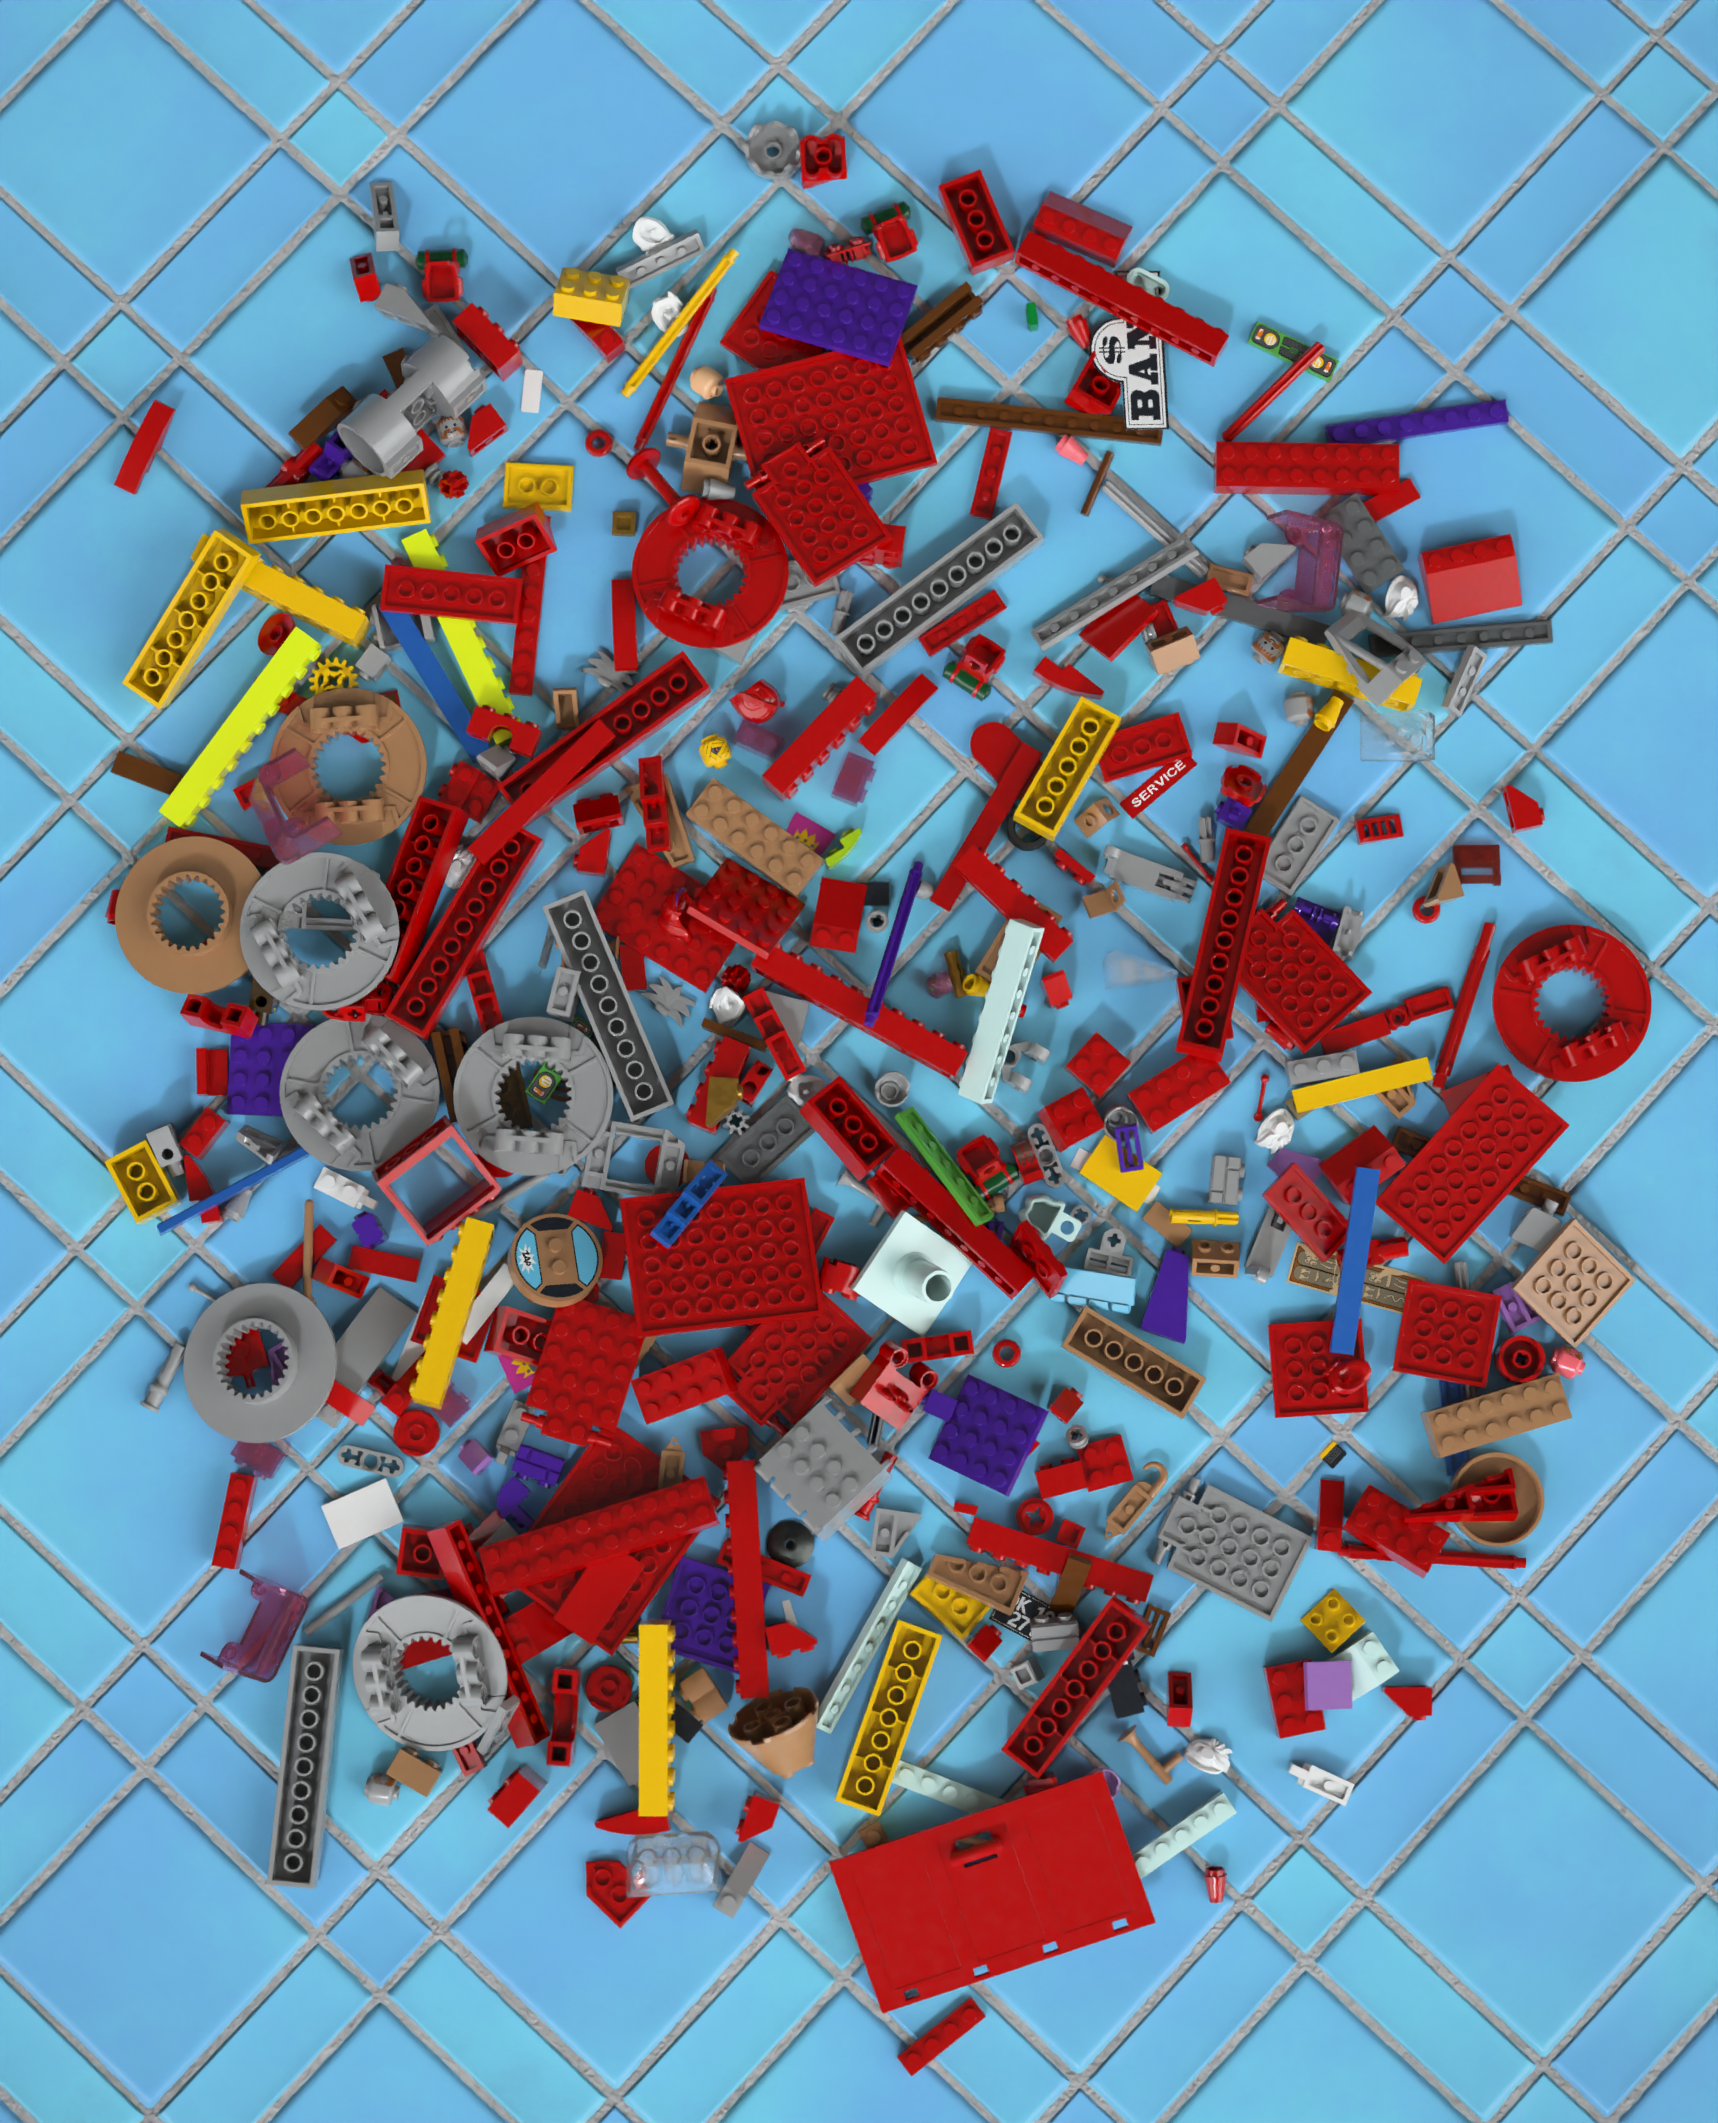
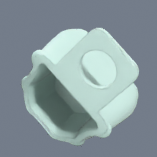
M1047 1194L1032 1195L1026 1198L1025 1207L1018 1213L1020 1222L1027 1220L1031 1226L1037 1229L1043 1241L1049 1237L1051 1232L1068 1242L1074 1241L1082 1224L1077 1219L1063 1212L1065 1208L1063 1201L1056 1200ZM1064 1221L1072 1222L1074 1225L1073 1233L1069 1235L1063 1234L1060 1229L1061 1224Z

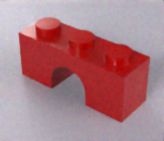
M487 705L475 707L466 729L469 736L490 743L495 732L507 730L512 733V741L509 746L511 752L533 759L542 737V732L538 729L539 725L530 721H526L524 724L517 721V717L509 713H504V716L495 713L496 709Z
M195 994L187 995L180 1011L183 1018L192 1026L251 1039L259 1020L248 1006L228 1002L225 1008L215 1004L208 997Z
M971 1330L901 1340L902 1348L909 1355L906 1364L974 1354Z

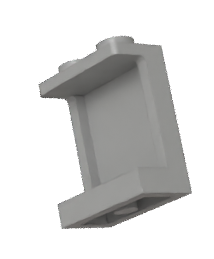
M372 604L369 618L371 625L376 627L377 633L373 634L375 646L380 647L384 653L403 649L378 606ZM409 614L426 643L436 642L431 616Z
M557 967L546 1010L551 1018L573 1022L580 998L577 992L581 975L580 971Z

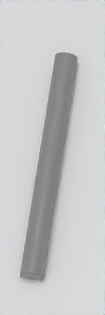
M549 1174L532 1176L481 1207L476 1214L468 1215L467 1217L477 1220L481 1219L549 1178Z
M378 1572L304 1628L305 1633L310 1636L385 1580L382 1574Z

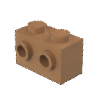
M1192 1240L1190 1254L1191 1276L1238 1278L1240 1264L1239 1242Z

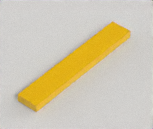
M1423 1057L1292 1090L1291 1092L1298 1114L1433 1080L1428 1057Z

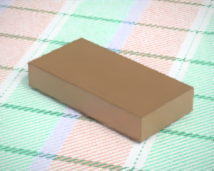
M1210 563L1205 582L1215 577L1223 592L1248 598L1254 574Z
M1158 1201L1142 1218L1176 1248H1179L1193 1231L1184 1223H1170L1169 1210Z

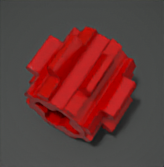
M449 470L442 474L443 478L438 483L441 494L449 499L454 497L458 499L465 495L464 491L469 486L466 475L458 470L453 472Z
M735 964L732 967L729 965L721 977L723 980L721 985L731 988L738 994L739 992L744 993L751 982V974H749L748 969L740 964Z

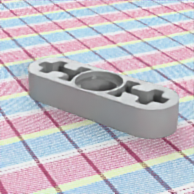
M1034 1124L1029 1128L1027 1138L1044 1174L1045 1184L1050 1188H1058L1065 1181V1173L1045 1126ZM1035 1128L1039 1131L1043 1130L1044 1134L1041 1136L1043 1143L1046 1141L1049 1143V1145H1043L1037 1150L1035 1145H1039L1038 1139L1031 1136ZM1048 1149L1052 1152L1053 1158L1050 1162L1045 1163L1040 1160L1039 1154L1042 1150ZM1055 1162L1058 1167H1053L1055 1174L1061 1175L1057 1184L1054 1181L1049 1182L1050 1170L1044 1171L1043 1167L1051 1166Z
M345 1445L337 1453L338 1461L344 1466L388 1477H398L405 1469L404 1461L400 1457L365 1448ZM348 1449H351V1454L360 1456L359 1451H362L360 1466L356 1465L358 1460L355 1459L345 1462L346 1458L342 1456L343 1452H348ZM369 1454L377 1457L378 1462L374 1468H368L365 1465V1458ZM382 1456L386 1457L384 1461L386 1463H393L396 1460V1464L400 1466V1469L395 1470L394 1474L391 1473V1469L388 1467H383V1471H379L382 1465Z

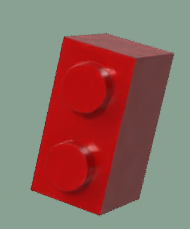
M207 1107L179 1145L196 1158L202 1160L230 1123Z
M1074 1457L1060 1460L1061 1465L1052 1467L1051 1463L1038 1466L1039 1471L1034 1472L1042 1500L1088 1488L1080 1460L1075 1461Z

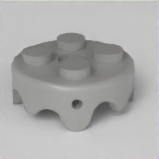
M776 120L764 125L758 123L752 127L744 146L745 158L750 169L756 175L769 180H778L791 174L800 162V141L796 130L792 126H786ZM770 147H776L780 151L775 157H770L766 152Z

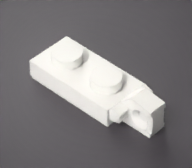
M323 1167L314 1185L315 1189L355 1209L361 1210L362 1206L365 1205L375 1210L378 1201L368 1197L370 1191L365 1187L326 1167Z
M1291 1763L1287 1771L1298 1777L1296 1783L1344 1806H1346L1355 1785L1311 1764L1304 1763L1303 1768Z

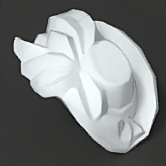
M647 216L640 217L635 222L632 234L633 241L645 252H650L670 242L675 237L661 221Z
M667 291L668 296L663 298L657 297L652 302V319L664 333L683 310L682 301L669 291ZM688 323L685 325V327L682 329V331L678 334L677 337H680L686 332L688 328Z
M1400 575L1394 578L1387 591L1385 599L1386 613L1384 616L1388 618L1403 617V621H1406L1418 605V594L1415 584L1409 578Z
M464 844L458 846L445 879L446 885L453 890L461 887L477 860L468 849H463Z
M725 986L716 989L710 998L708 1008H713L718 1023L723 1024L725 1021L739 1017L744 1011L745 1004L737 992Z
M800 1073L789 1079L791 1083L788 1085L790 1088L787 1092L789 1098H793L798 1105L803 1106L809 1099L826 1087V1082L819 1077L801 1075Z
M1278 1108L1273 1111L1261 1124L1254 1143L1260 1147L1271 1149V1154L1281 1150L1291 1141L1295 1125L1292 1115L1284 1108Z
M1215 1738L1196 1739L1186 1746L1184 1755L1187 1762L1194 1767L1210 1774L1228 1772L1230 1767L1228 1754L1232 1753V1751Z

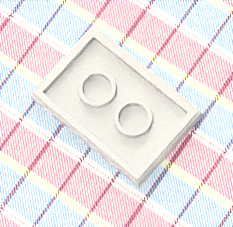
M387 1478L321 1506L339 1550L404 1522Z

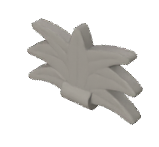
M600 650L597 653L601 659H588V662L596 668L582 669L583 673L596 677L598 684L607 689L615 688L622 694L627 692L622 683L633 687V682L628 674L637 675L635 670L615 671L614 661Z
M660 976L659 980L662 986L649 984V987L656 994L645 992L641 993V996L652 1001L655 1004L654 1009L662 1016L666 1017L668 1015L672 1017L682 1028L683 1023L679 1013L690 1018L686 1005L695 1007L696 1004L692 1000L680 995L681 986L673 990L670 984Z

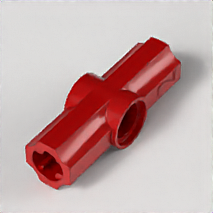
M314 443L304 451L301 450L295 457L288 458L281 466L280 472L265 488L303 484L310 476V472H308L310 465L324 451L318 444Z
M1405 1236L1380 1241V1239L1371 1240L1366 1267L1379 1265L1387 1260L1409 1256V1248ZM1344 1248L1336 1250V1260L1340 1270Z

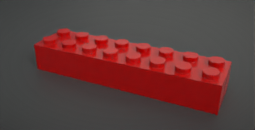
M1216 441L1214 447L1215 494L1352 496L1357 493L1358 496H1377L1379 494L1396 495L1399 491V444Z
M419 795L385 884L396 906L400 933L394 961L383 980L402 985L413 966L470 816L456 806Z
M1116 1596L1112 1597L1007 1740L1001 1751L1036 1778L1042 1777L1153 1624Z

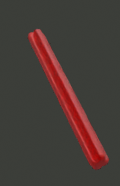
M1318 341L1315 342L1222 433L1221 437L1225 442H1232L1325 351L1324 346Z

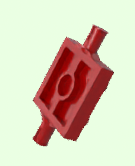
M259 1328L256 1331L250 1329L248 1334L241 1332L242 1338L234 1339L236 1345L229 1346L231 1354L225 1357L229 1360V1363L225 1364V1368L229 1369L226 1376L231 1378L237 1376L244 1377L246 1389L256 1387L252 1373L258 1369L270 1366Z

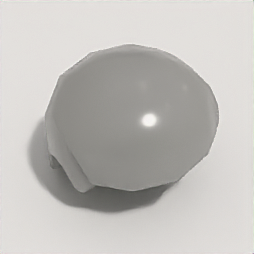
M886 1072L875 1083V1097L884 1106H899L908 1098L910 1082L900 1072Z
M1125 1105L1112 1106L1102 1117V1121L1106 1126L1103 1128L1104 1132L1115 1142L1113 1126L1119 1127L1125 1124L1137 1123L1139 1129L1138 1117ZM1129 1130L1130 1139L1134 1138L1133 1130ZM1124 1131L1120 1132L1121 1142H1125Z

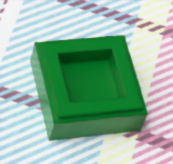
M1035 302L1027 303L1025 313L1029 332L1037 331L1038 319Z

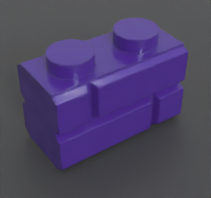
M364 1211L354 1217L355 1221L352 1222L351 1226L355 1233L359 1235L358 1238L363 1247L373 1249L388 1240L389 1236L385 1229L382 1228V1223L378 1216Z
M521 1444L511 1470L516 1472L515 1477L528 1481L529 1477L538 1480L537 1485L550 1489L551 1485L557 1486L566 1459Z

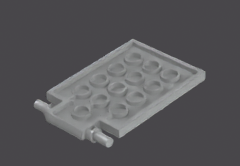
M1193 1477L1187 1490L1183 1491L1181 1496H1175L1156 1534V1537L1159 1538L1158 1548L1151 1561L1160 1565L1166 1551H1170L1172 1545L1175 1546L1176 1549L1166 1567L1168 1570L1272 1622L1313 1537L1207 1484L1196 1505L1193 1503L1196 1498L1194 1495L1201 1480Z

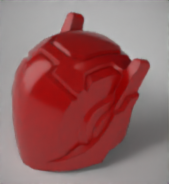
M760 679L749 689L729 699L737 713L743 719L754 724L767 722L775 715L779 706L784 707L785 702L780 700L778 691L764 679Z

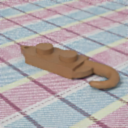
M676 1436L673 1437L665 1450H662L658 1490L682 1483L685 1452L682 1451Z
M1151 1461L1143 1466L1144 1470L1151 1467L1157 1468L1160 1472L1159 1478L1153 1485L1146 1482H1137L1133 1485L1105 1519L1107 1525L1104 1539L1120 1534L1124 1535L1164 1487L1168 1480V1472L1163 1464Z

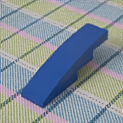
M709 1160L652 1230L650 1235L669 1249L728 1174Z

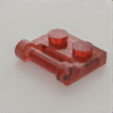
M1499 845L1452 846V863L1456 867L1461 885H1501ZM1461 869H1492V875H1462Z

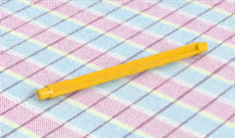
M731 248L727 254L723 255L721 261L634 374L625 382V386L620 392L622 395L629 398L633 392L637 391L636 389L728 269L734 265V260L739 255L737 251Z

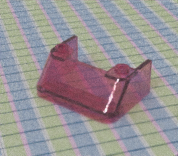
M1291 510L1268 515V521L1286 525L1285 537L1287 541L1292 545L1299 546L1295 590H1282L1279 595L1258 600L1257 605L1285 612L1324 613L1334 609L1337 599L1343 544V529L1341 525L1334 521Z
M295 747L260 768L249 795V801L275 857L282 864H291L342 835L341 830L328 816L308 827L300 817H292L285 820L271 789L310 767L309 762Z
M240 1569L239 1574L253 1581L251 1596L260 1602L240 1644L236 1642L227 1643L222 1648L219 1656L203 1651L200 1656L223 1670L268 1683L275 1678L307 1611L308 1600L305 1596L270 1579Z

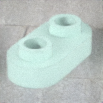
M1134 268L1128 273L1126 282L1142 287L1153 296H1159L1164 300L1167 299L1170 288L1165 280L1142 268ZM1140 278L1142 283L1137 285L1133 280ZM1160 288L1162 293L1156 295L1153 290Z

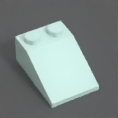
M1370 1630L1325 1660L1351 1661L1352 1701L1399 1672V1669L1374 1632Z

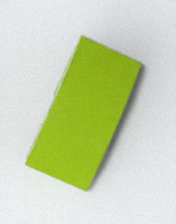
M851 828L841 835L843 838L840 839L842 849L835 848L826 854L825 864L829 870L841 863L855 848L862 836L860 828L856 830Z

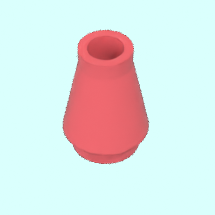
M1064 434L1054 448L1058 451L1057 454L1078 463L1080 466L1089 456L1071 435L1069 437Z

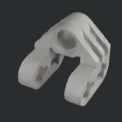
M1029 1041L1009 1045L1008 1051L1013 1053L1014 1061L1012 1063L1004 1062L1001 1072L1002 1082L1022 1094L1027 1093L1033 1082L1017 1072L1010 1071L1016 1066L1022 1056L1021 1053L1041 1065L1046 1062L1051 1053L1041 1045Z

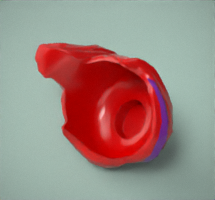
M684 887L673 890L667 896L662 912L658 916V924L667 934L683 937L685 941H689L692 932L689 930L688 925L690 920L695 917L686 913L693 902V898L688 895V891Z

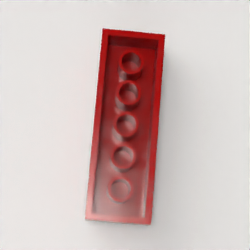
M856 676L762 775L763 784L781 801L784 802L786 798L792 799L799 791L797 789L802 782L807 783L815 774L813 772L818 765L822 767L829 760L830 752L834 748L838 750L845 743L846 740L844 738L849 732L853 734L861 726L860 721L865 715L869 717L877 709V693Z

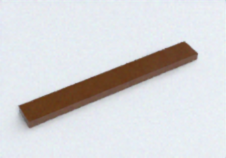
M1334 689L1327 702L1332 696H1336L1344 702L1335 727L1331 728L1330 731H1323L1313 722L1249 821L1244 832L1268 836L1354 700Z
M1398 1126L1391 1144L1397 1151L1415 1157L1431 1138ZM1526 1176L1508 1193L1509 1196L1539 1208L1542 1207L1545 1199L1548 1198L1559 1204L1554 1214L1562 1217L1572 1194Z

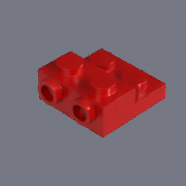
M461 760L459 764L454 763L450 769L449 776H451L448 784L443 783L439 789V801L460 808L470 815L469 818L482 824L499 793L497 785L501 782Z

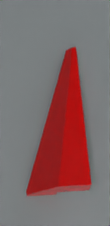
M1507 1468L1504 1472L1497 1475H1490L1485 1480L1475 1484L1471 1483L1447 1493L1430 1503H1423L1420 1507L1413 1510L1404 1511L1403 1521L1404 1523L1515 1521L1519 1512L1514 1493L1516 1485L1512 1468Z

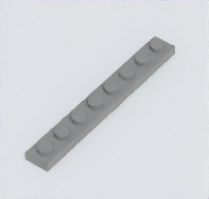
M1184 535L1030 631L1032 637L1042 651L1047 650L1198 556V551L1189 538Z

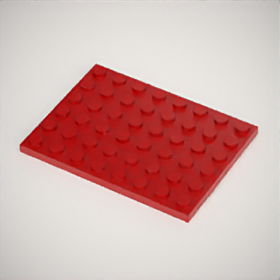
M901 336L889 367L832 351L724 379L751 477L755 476L756 472L761 469L759 465L798 441L802 445L805 442L813 441L819 436H822L826 443L814 450L813 454L809 457L830 446L857 486L937 465ZM769 481L756 485L754 487L755 491L769 483Z
M805 1177L718 1187L669 1249L653 1238L650 1233L681 1196L683 1191L621 1198L619 1200L637 1338L824 1315Z
M617 1427L615 1433L600 1429L599 1435L613 1438L611 1447L596 1443L594 1445L590 1444L526 1533L658 1491L661 1457L619 1427ZM683 1474L682 1482L691 1480L689 1477ZM712 1495L715 1509H717L722 1501ZM700 1531L629 1554L644 1564L645 1567L594 1644L611 1656L615 1653ZM586 1568L519 1590L556 1615Z

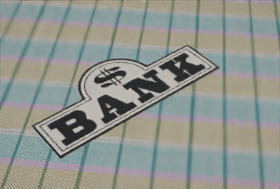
M1116 271V275L1123 277L1126 281L1130 271ZM1148 271L1160 277V271ZM1140 278L1133 280L1137 285L1142 283ZM1155 288L1153 290L1154 294H1161L1160 288ZM1119 317L1103 322L1097 327L1091 337L1089 352L1091 356L1093 351H1095L1096 357L1092 363L1104 377L1122 383L1125 430L1169 429L1164 341Z

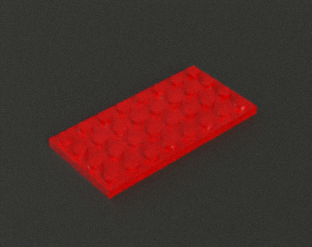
M1498 1063L1376 1199V1205L1445 1264L1570 1125Z

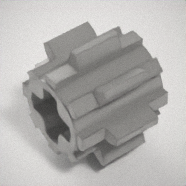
M743 1108L738 1112L733 1110L729 1116L724 1117L727 1122L722 1126L723 1128H730L729 1135H732L734 1131H738L739 1135L742 1136L741 1130L743 1128H750L745 1123V1121L750 1119V1116L742 1115ZM737 1116L738 1119H743L740 1122V1127L736 1128L734 1124L730 1125V1122L733 1121L732 1117Z

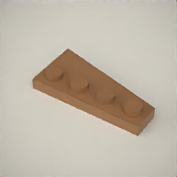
M664 774L671 850L663 851L671 866L678 868L695 862L696 859L669 775ZM639 783L624 788L638 813L643 818Z
M935 1554L925 1577L1010 1616L1014 1611L1029 1572Z

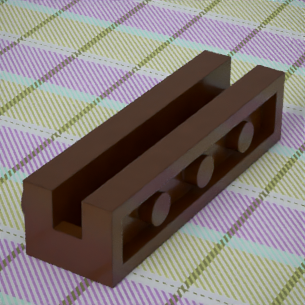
M967 281L901 335L906 356L914 365L919 361L922 363L927 360L934 348L937 347L939 349L948 342L950 335L953 333L958 334L965 328L967 321L970 319L975 320L983 313L984 301L979 295L975 296L972 292V287Z
M458 1027L451 1028L449 1031L431 1033L449 1120L453 1125L458 1124L453 1102L454 1083L460 1063L466 1054L464 1046L468 1045L465 1032H461Z

